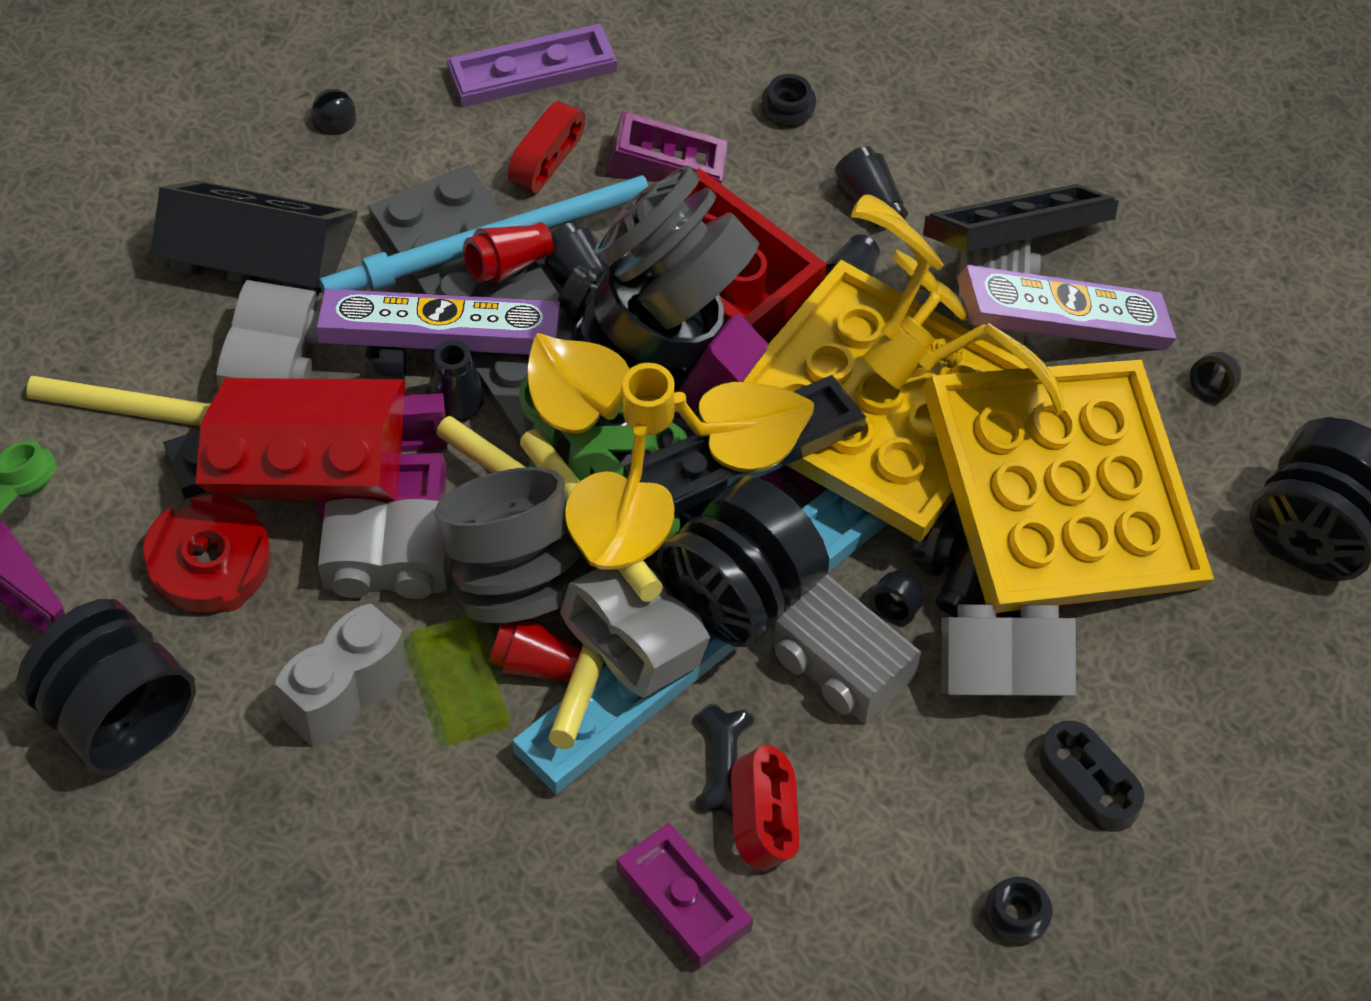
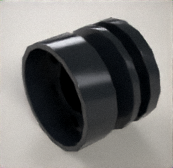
M626 253L610 265L595 291L594 299L587 306L581 320L571 333V341L590 342L609 348L625 360L629 370L642 363L659 364L665 367L673 376L674 393H676L721 328L724 317V305L718 294L695 315L680 325L669 330L663 328L637 300L641 288L651 276L650 272L647 270L625 283L621 282L614 275L618 265L628 254Z
M1324 417L1309 420L1296 430L1279 459L1277 469L1268 476L1264 489L1258 493L1253 501L1249 516L1255 536L1270 554L1319 579L1333 582L1353 580L1368 570L1371 565V428L1352 420Z
M739 476L704 508V516H694L681 528L680 532L674 533L658 549V565L664 581L674 597L700 616L707 632L733 647L747 648L766 631V627L769 628L784 615V606H793L828 574L829 556L823 538L813 522L791 497L772 483L758 477Z
M97 599L75 607L54 621L34 641L21 661L16 678L19 696L28 706L38 712V717L45 724L58 730L61 742L85 768L96 775L115 774L129 768L172 736L189 713L196 694L194 676L166 648L158 642H154L152 633L137 621V618L127 607L116 599Z

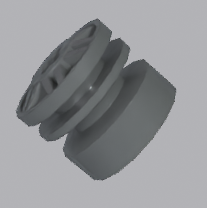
M688 165L675 170L663 180L650 184L635 196L614 218L610 229L598 242L594 253L606 265L628 253L618 265L614 274L623 283L643 274L647 270L650 272L651 276L641 288L637 300L667 330L680 325L712 301L746 267L759 246V242L732 213H726L706 225L702 222V219L712 207L716 195L711 189L704 188L686 199L696 187L700 178Z
M528 467L493 472L449 491L437 503L434 515L444 550L451 559L455 560L451 575L453 582L459 588L457 596L461 610L468 618L483 623H509L531 619L551 612L562 606L569 583L588 574L586 562L580 556L581 551L571 538L567 528L565 509L569 496L564 478L557 471L541 467Z

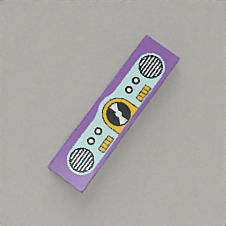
M966 265L957 276L970 325L981 326L990 323L999 329L1158 350L1168 349L1177 339L1162 293L972 265Z
M325 289L317 323L318 343L435 350L441 343L455 340L464 343L472 352L530 355L532 343L537 333L554 338L558 337L560 301Z

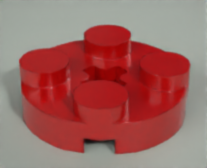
M201 495L190 498L191 506L183 507L173 513L172 507L161 513L150 526L143 545V555L151 584L156 594L163 597L171 605L191 612H231L242 607L247 598L262 585L271 565L269 539L266 530L258 521L257 514L242 501L220 495ZM209 544L218 545L220 557L213 561L199 562L198 558L192 555L194 551L205 552Z

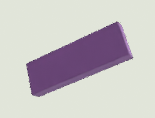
M601 23L446 58L447 70L462 107L617 72V60Z

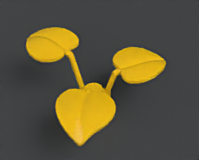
M863 195L853 207L851 218L864 219L889 230L908 244L916 258L915 260L897 249L891 255L894 261L906 271L908 285L891 319L881 329L883 332L882 336L864 354L863 359L889 384L899 389L920 365L929 372L938 361L975 341L983 340L1018 357L1029 367L1045 386L1057 417L1064 409L1061 389L1052 372L1027 347L990 323L987 325L983 324L933 352L928 349L935 339L921 325L941 301L958 318L967 321L968 315L965 304L950 288L936 281L934 275L928 270L931 265L939 271L944 264L924 238L885 202L872 195ZM918 289L928 291V299L913 318L907 316L904 319Z
M541 333L536 334L530 351L528 362L530 395L537 413L547 424L563 432L572 434L583 433L596 424L600 415L608 420H613L623 408L624 419L627 425L633 429L634 440L628 479L620 474L609 471L594 473L578 482L567 499L565 512L569 534L588 563L602 570L621 569L643 561L661 547L671 532L674 522V503L671 493L662 485L639 482L642 475L647 435H655L665 430L673 421L675 412L681 415L697 436H710L709 450L712 457L718 463L738 472L753 473L776 466L790 453L814 411V402L792 391L760 383L730 382L716 386L702 396L699 402V414L703 421L701 422L686 404V395L683 392L674 393L673 376L665 367L659 364L642 363L629 370L625 360L619 354L602 345L562 340Z

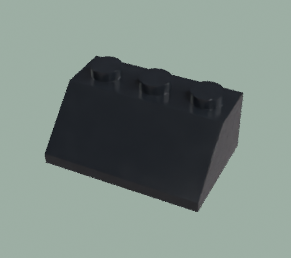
M199 180L159 187L150 256L169 259V268L175 271L201 274L204 271V267L225 270L224 279L242 284L246 280L258 282L259 277L280 281V286L314 291V288L318 289L321 287L319 278L336 273L357 219L358 211Z

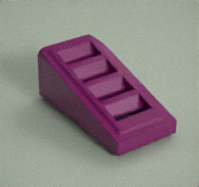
M622 111L612 137L606 175L621 179H632L643 175L648 182H659L675 170L688 165L694 171L701 168L721 184L728 141ZM652 148L662 149V153L652 151ZM675 151H685L684 158L674 157ZM697 153L707 154L705 166L695 163Z
M734 315L712 340L676 392H683L686 395V404L694 411L699 408L702 396L712 388L730 382H743L767 351L768 343L741 315ZM675 412L673 419L681 418V415Z
M0 520V602L42 634L54 621L65 615L63 605L8 526Z

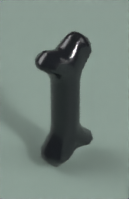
M709 704L702 709L698 719L699 724L710 734L712 740V782L706 791L697 796L695 804L697 808L705 813L722 809L733 817L731 772L733 764L738 759L737 740L741 733L753 724L754 717L745 709L728 713L718 705Z

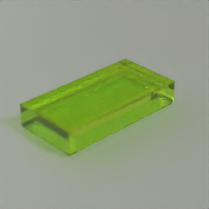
M462 616L410 632L411 643L449 746L510 727L508 712L472 619Z

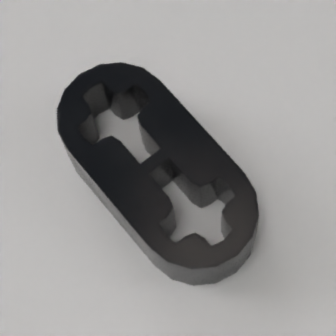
M1062 721L1054 724L1046 732L1039 754L1040 764L1045 773L1086 819L1097 828L1108 832H1120L1131 827L1139 816L1145 798L1143 786L1138 778L1096 732L1086 724L1077 721ZM1061 743L1068 749L1074 748L1077 745L1082 748L1080 760L1078 761L1073 756L1066 757L1064 760L1058 757ZM1104 790L1111 796L1119 792L1124 794L1126 798L1122 808L1115 803L1107 807L1102 805L1100 801Z

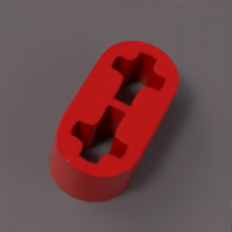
M559 100L553 102L514 151L508 167V180L535 194L538 193L579 142L585 127V113Z
M764 745L738 758L733 764L731 772L735 845L742 859L749 866L759 871H766L795 857L799 850L800 841L797 785L794 769L789 759L781 750L771 745Z

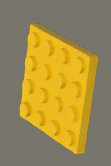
M840 260L766 347L767 351L743 382L766 384L793 392L833 375L866 416L863 431L789 463L787 466L921 542L954 499L922 386L932 375L1024 369L1029 367L1018 357L986 341L978 340L960 350V352H964V357L957 366H952L940 360L928 372L920 365L899 389H896L874 371L863 359V356L882 336L883 332L881 329L891 319L903 293ZM913 299L904 319L907 316L913 318L923 304ZM934 310L921 325L935 339L932 343L934 346L937 343L939 345L943 343L946 345L971 331Z
M1142 360L1048 367L1055 377L1063 396L1064 409L1057 417L1045 386L1029 368L932 375L924 383L922 390L986 605H994L996 613L1018 611L1021 605L1060 606L1202 589L1214 580Z

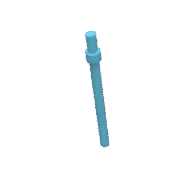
M641 175L479 228L524 226L542 222L548 229L626 205L648 187V183L645 177ZM476 229L391 256L381 252L362 258V265L319 278L323 295L325 289L359 291L369 287L371 291H378L395 285L396 278L463 257L464 240L472 237Z

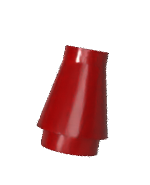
M542 222L524 226L478 228L472 237L466 238L463 242V257L471 277L478 283L488 281L493 285L503 281L538 259L550 256L553 253L551 233Z
M532 619L501 623L488 663L503 667L501 674L562 681L569 684L582 648L571 644Z

